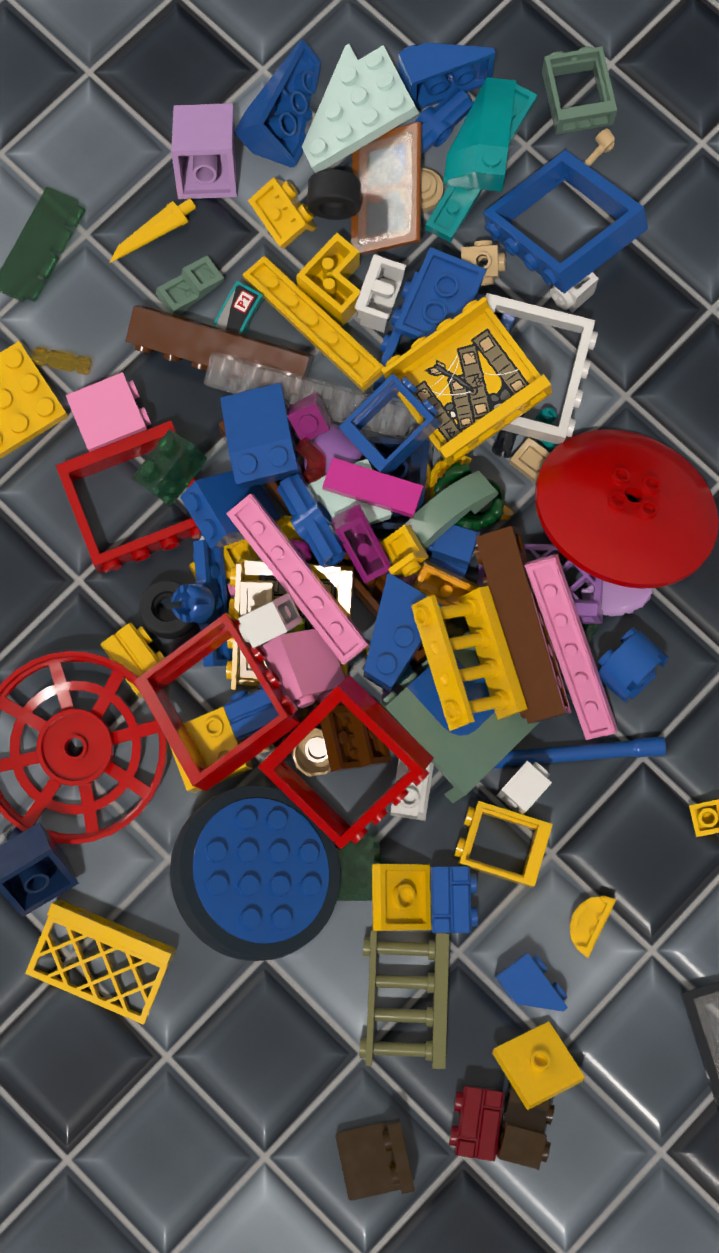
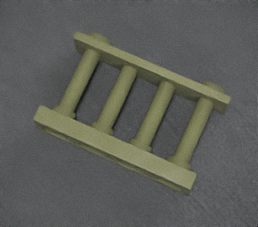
M371 931L370 937H364L363 957H370L367 1038L360 1037L359 1058H366V1066H372L373 1055L425 1057V1061H431L432 1069H446L449 934L435 933V940H429V943L377 941V931ZM376 954L428 956V960H434V973H428V976L376 974ZM375 988L427 990V993H433V1007L427 1006L426 1010L374 1008ZM374 1021L426 1023V1027H432V1040H426L425 1043L373 1041Z

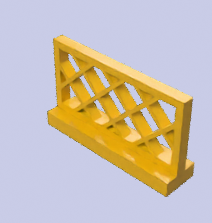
M62 899L52 902L47 913V921L25 974L144 1025L177 948ZM54 923L66 927L71 940L55 946L50 934ZM74 931H75V932H78V933H80V934H82V935L76 937ZM86 937L94 939L100 953L84 958L78 941ZM46 943H48L49 949L43 951ZM73 944L79 961L64 967L57 949ZM104 944H106V945H108V946H110V947H112V948H109V949L106 950L105 947H104ZM115 950L124 952L130 965L114 971L108 953ZM51 952L58 970L48 974L36 969L40 957ZM102 956L109 974L93 980L86 962ZM133 956L141 959V961L135 963ZM148 962L159 967L156 979L144 984L137 966ZM81 965L88 983L75 986L70 983L66 971ZM132 969L138 987L123 993L116 975ZM60 974L62 979L55 977V975ZM111 978L117 995L106 999L99 995L95 984ZM152 986L148 995L146 988ZM90 987L92 992H89L84 988ZM141 991L145 1001L141 1014L129 1009L125 999L126 996ZM119 999L121 1005H120V1004H117V1003H115V1002H113V1001H116V1000Z

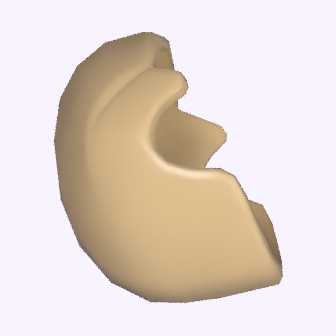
M314 728L291 753L296 768L309 777L325 775L331 771L322 728Z

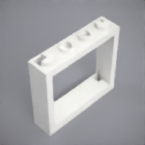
M487 293L486 298L493 313L498 312L581 333L558 426L519 417L502 429L503 431L560 445L564 442L566 436L572 437L576 419H572L571 415L573 407L579 408L583 390L578 389L580 379L587 378L591 361L585 360L588 349H594L598 332L593 331L595 320Z

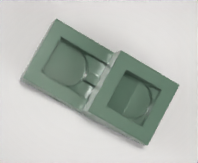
M205 256L182 268L180 276L157 287L156 295L169 313L177 315L219 286L224 281V277L209 257Z

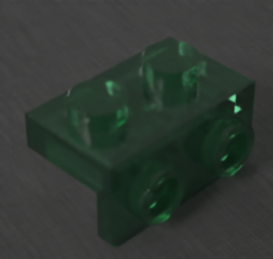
M169 429L131 479L170 507L206 462L207 457L190 441Z

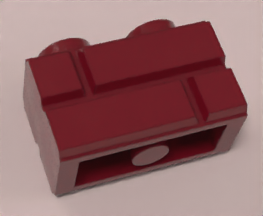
M463 1084L462 1092L456 1091L454 1111L459 1112L458 1125H451L449 1146H455V1155L495 1161L504 1092L502 1090Z

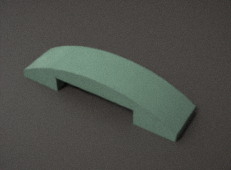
M478 470L453 483L432 498L405 525L411 526L425 550L470 510L476 514L499 493Z

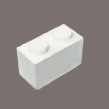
M289 593L238 618L241 623L239 625L240 633L246 642H250L252 648L288 632L303 622Z
M526 761L501 789L497 797L511 810L523 815L552 783L547 779L550 774L537 762H534L532 765Z

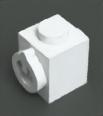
M592 272L565 294L553 285V288L550 290L551 297L558 307L564 310L569 309L573 313L594 294L599 278Z

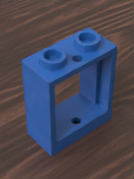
M394 374L388 377L339 426V429L379 472L390 475L442 424L435 417L439 411L427 399L421 402L416 397L415 393L418 389L407 377L400 380ZM400 392L426 420L387 458L361 429Z

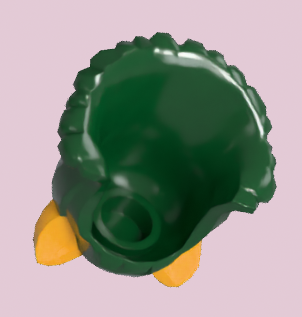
M455 463L447 469L443 477L437 480L434 486L435 495L433 497L458 480L472 474L467 463L462 465ZM487 479L499 494L476 514L470 510L454 525L465 527L469 530H480L495 524L499 520H508L514 513L509 507L504 505L505 492L497 482Z

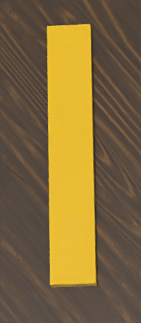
M263 256L242 274L244 280L255 291L261 293L263 298L363 392L383 375L382 369L385 367L266 256Z

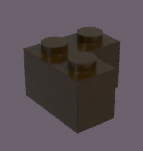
M509 1085L496 1155L500 1160L539 1170L541 1162H547L551 1143L547 1141L544 1128L545 1124L551 1125L555 1105L550 1104L551 1098L527 1110L513 1086Z

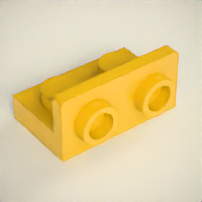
M273 177L248 199V202L278 246L285 249L305 230L313 232L317 229V226L312 221L314 215L305 204H301L297 199L298 191L288 180L284 182Z

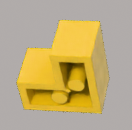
M336 233L296 275L297 286L341 327L357 312L355 305L361 290L347 279L360 267V251Z

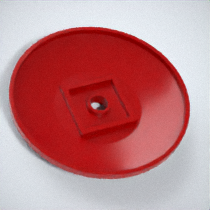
M606 429L575 435L558 445L548 455L537 477L535 505L537 515L546 535L570 562L586 573L603 581L639 589L658 588L675 584L689 577L702 566L716 542L718 513L714 498L705 480L684 457L670 447L650 437L629 431ZM625 494L635 496L638 502L629 501Z

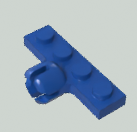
M206 540L193 541L196 584L179 586L171 599V602H181V608H172L175 616L182 622H197L201 631L223 614H229L223 546L211 550ZM227 641L203 658L204 667L227 666V661H232V649H228Z

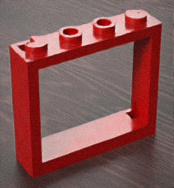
M172 421L55 465L94 567L99 573L103 571L106 573L111 570L117 571L122 568V564L131 560L134 562L143 561L149 558L152 552L163 549V551L174 549L180 545V541L187 538H201L202 534L193 518H190L100 554L73 484L74 481L171 444L189 488L195 481V478Z
M227 613L223 614L134 681L192 786L205 791L211 789L300 724L295 715V712L298 711L296 705L288 695H283L279 688L282 685L281 680L272 669L268 670L264 663L266 655L259 646L252 648L250 642L244 640L239 630L240 621ZM233 637L279 716L207 767L163 688Z
M348 675L258 768L342 849L350 841L354 844L359 842L368 832L365 827L370 822L374 825L378 824L389 812L386 807L391 802L397 806L408 795L409 791L406 788L412 782L418 786L430 774L426 768L434 757ZM340 702L409 768L351 826L284 761L288 754Z

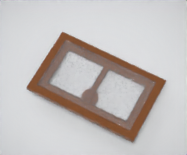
M415 122L394 128L352 153V174L361 181L360 211L351 217V245L360 251V256L420 242L421 122Z

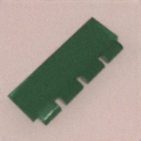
M49 187L45 188L0 269V293L24 302L26 298L36 302L46 284L43 280L37 278L38 275L49 279L60 259L56 254L52 253V250L62 254L73 235V232L65 226L76 229L86 211L82 206L78 205L77 199Z

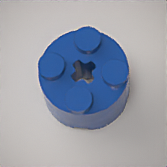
M634 627L622 637L620 641L623 644L615 652L610 649L598 661L600 666L597 668L601 681L624 703L628 702L629 697L631 699L636 697L657 676L654 668L658 664L663 668L669 660V656L642 631H637Z

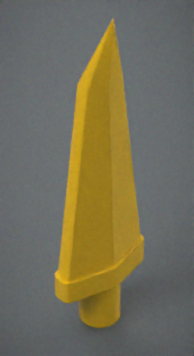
M189 198L178 206L174 201L167 204L163 210L118 245L109 263L188 223L185 215L196 209L193 201Z

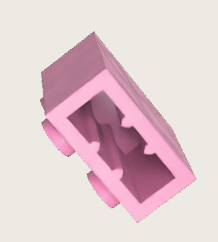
M123 372L65 395L89 452L147 430L146 426L151 424L145 408L138 409L134 399L140 396L133 380L127 382Z
M316 629L281 634L260 647L266 655L265 663L268 670L272 669L282 682V685L279 686L284 696L288 695L292 699L297 709L312 705L316 702L315 700H319L321 703L345 679L337 656Z

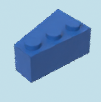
M388 572L363 677L391 693L422 645L411 605L428 596Z

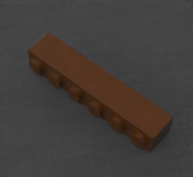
M145 305L133 306L125 342L134 344V350L144 353H151L152 350L163 353L162 358L175 362H180V358L192 361V367L202 370H208L210 366L220 369L219 374L228 378L237 379L238 375L249 378L248 383L255 386L265 387L267 384L281 383L284 394L295 396L296 392L300 393L305 390L314 355Z
M509 526L475 537L478 545L474 547L475 556L478 563L484 566L486 577H483L484 587L489 586L528 708L520 712L521 717L527 719L528 724H535L570 714L571 709L552 642L525 568L528 558L520 530L514 526Z

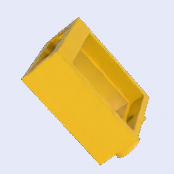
M481 801L476 803L475 808L469 806L464 825L469 826L466 839L459 838L454 856L460 857L458 865L468 866L470 869L526 887H535L553 824ZM482 814L535 830L522 875L469 858Z

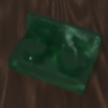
M374 835L363 836L356 844L350 841L342 849L335 844L340 864V889L337 901H372V864L380 862V842H374Z

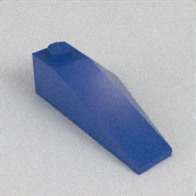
M304 40L299 41L247 108L234 131L236 136L253 154L290 168L296 166L303 152L302 145L306 138V122L311 120L312 110L309 109L311 94L316 93L321 60Z

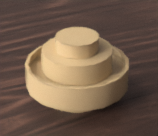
M421 168V213L435 209L443 196V182L440 176L427 168ZM406 175L402 178L401 183L406 182ZM406 189L400 190V198L405 206Z

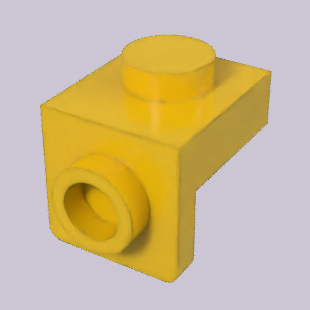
M403 525L380 542L393 564L388 569L391 575H404V577H408L420 570V563L429 558L410 525Z

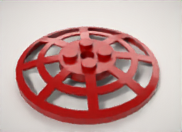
M66 651L52 653L28 662L15 670L1 683L0 709L17 719L10 736V757L0 759V772L13 770L20 786L35 802L23 817L9 804L0 790V813L21 831L24 832L36 825L35 823L47 808L63 814H84L86 833H58L46 829L56 843L80 844L93 842L111 836L128 826L143 813L154 798L162 782L167 763L168 741L156 719L155 721L138 725L130 708L116 695L124 678L131 682L139 691L134 682L139 677L124 665L107 657L88 652ZM89 662L104 666L113 671L105 687L87 681H67L62 663ZM49 666L54 685L37 693L24 707L7 698L10 692L26 677ZM70 691H87L99 695V698L91 712L75 709ZM54 695L58 696L61 712L52 716L48 721L33 713L45 700ZM110 703L115 705L122 713L128 728L111 732L109 726L102 719ZM27 724L40 733L37 739L36 751L21 754V737L23 729ZM158 733V763L154 778L150 786L135 777L141 759V738ZM74 738H78L83 743V751L77 757L72 756L68 751V744ZM132 741L131 759L126 771L112 762L114 745ZM40 763L44 772L50 777L41 792L32 784L24 767ZM104 773L120 782L109 794L95 801L91 782L100 778ZM62 784L79 786L82 804H65L53 800V797ZM127 788L142 797L137 806L125 817L108 827L99 829L97 810L114 802Z

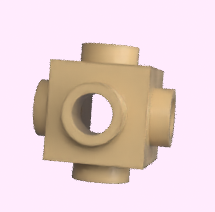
M483 240L474 242L472 247H461V259L480 267V263L483 260H488L487 265L482 267L487 270L481 286L493 285L494 280L501 279V271H506L505 253H500L498 245H493L492 241Z

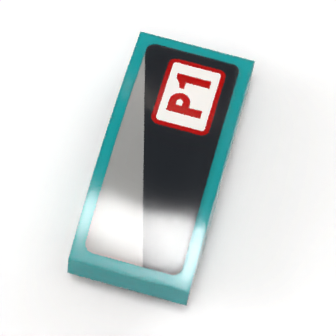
M236 281L222 305L213 326L245 335L249 330V322L264 300L263 295Z

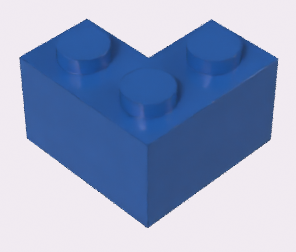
M453 525L428 547L427 554L432 555L430 562L465 578L477 542L475 537H478L479 533Z

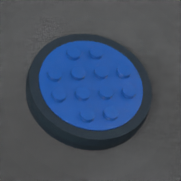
M258 785L244 786L222 792L210 798L185 822L173 847L170 862V880L173 897L183 920L204 944L234 959L265 961L292 954L313 940L322 931L337 903L340 889V864L334 842L280 789Z

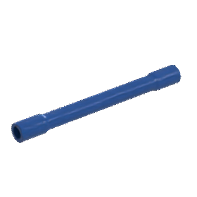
M664 737L638 738L632 741L511 750L493 769L521 766L526 761L533 765L534 762L546 764L620 757L665 756L666 744Z

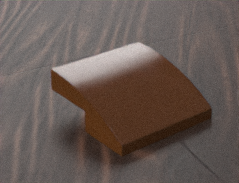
M336 706L320 722L331 772L360 769L391 762L388 747L346 706Z

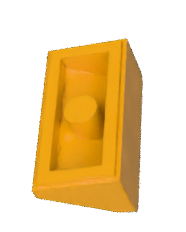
M424 560L420 564L421 569L418 570L412 587L427 596L436 595L437 602L443 606L460 604L459 597L480 587L478 584L428 560Z

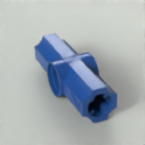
M455 88L436 107L426 108L416 119L415 122H421V157L432 146L439 147L452 133L453 127L470 111L473 103L464 90ZM406 144L393 147V151L398 159L406 165Z
M302 475L288 476L280 482L277 490L293 516L290 519L293 528L304 541H307L321 567L327 568L336 565L344 559L347 552L331 526L333 523L329 512L320 501L316 500Z

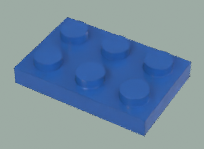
M430 247L395 325L394 332L414 340L423 336L426 338L437 331L436 328L441 322L448 318L454 319L462 313V309L469 302L475 300L487 269Z

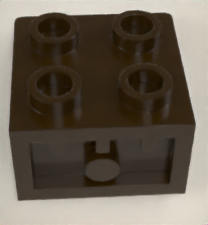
M400 1118L336 1133L340 1161L350 1201L401 1190L402 1194L415 1191Z

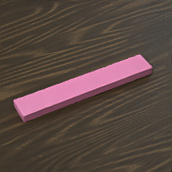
M250 493L227 513L231 521L286 592L290 594L293 601L343 665L347 664L370 645L254 494Z
M558 554L527 562L525 568L585 739L616 734L618 728Z

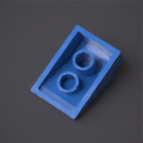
M427 42L418 46L410 45L398 53V74L417 110H421L440 103L455 88L462 89L466 93L481 88L487 77L492 78L496 53L494 48Z
M281 383L220 398L228 451L237 486L245 489L282 480L296 474L302 475L291 422L287 417L288 410Z

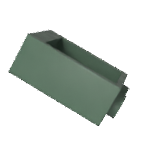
M587 46L578 51L566 53L558 51L545 56L542 76L555 134L613 125L617 107L603 46L596 48ZM593 70L600 102L561 109L554 76Z

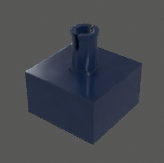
M40 822L24 832L15 827L7 833V842L0 845V892L22 917L79 884L68 857Z

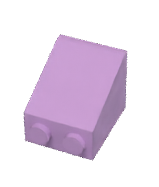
M233 103L174 105L171 153L178 199L237 197L236 135L234 133Z

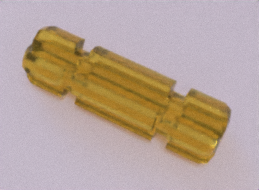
M38 346L33 350L32 361L34 364L41 366L48 364L51 368L70 372L77 370V373L88 375L91 371L92 361L89 357L79 355L77 358L75 354L52 349L49 352L47 348Z

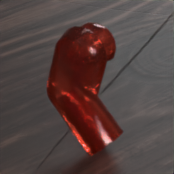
M302 439L295 450L307 460L306 471L303 472V476L310 483L316 482L326 474V456L308 439Z

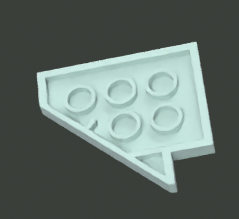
M350 44L345 46L302 145V149L315 173L326 169L419 114L384 45L359 60Z

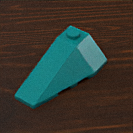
M486 78L447 153L443 185L502 192L516 80Z

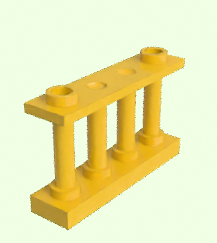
M489 586L479 587L459 597L460 604L439 607L436 595H430L411 605L449 731L475 722L474 713L494 709L499 720L528 709ZM465 616L471 634L449 638L443 620ZM475 647L480 665L458 669L453 651ZM485 678L490 696L468 701L463 682Z

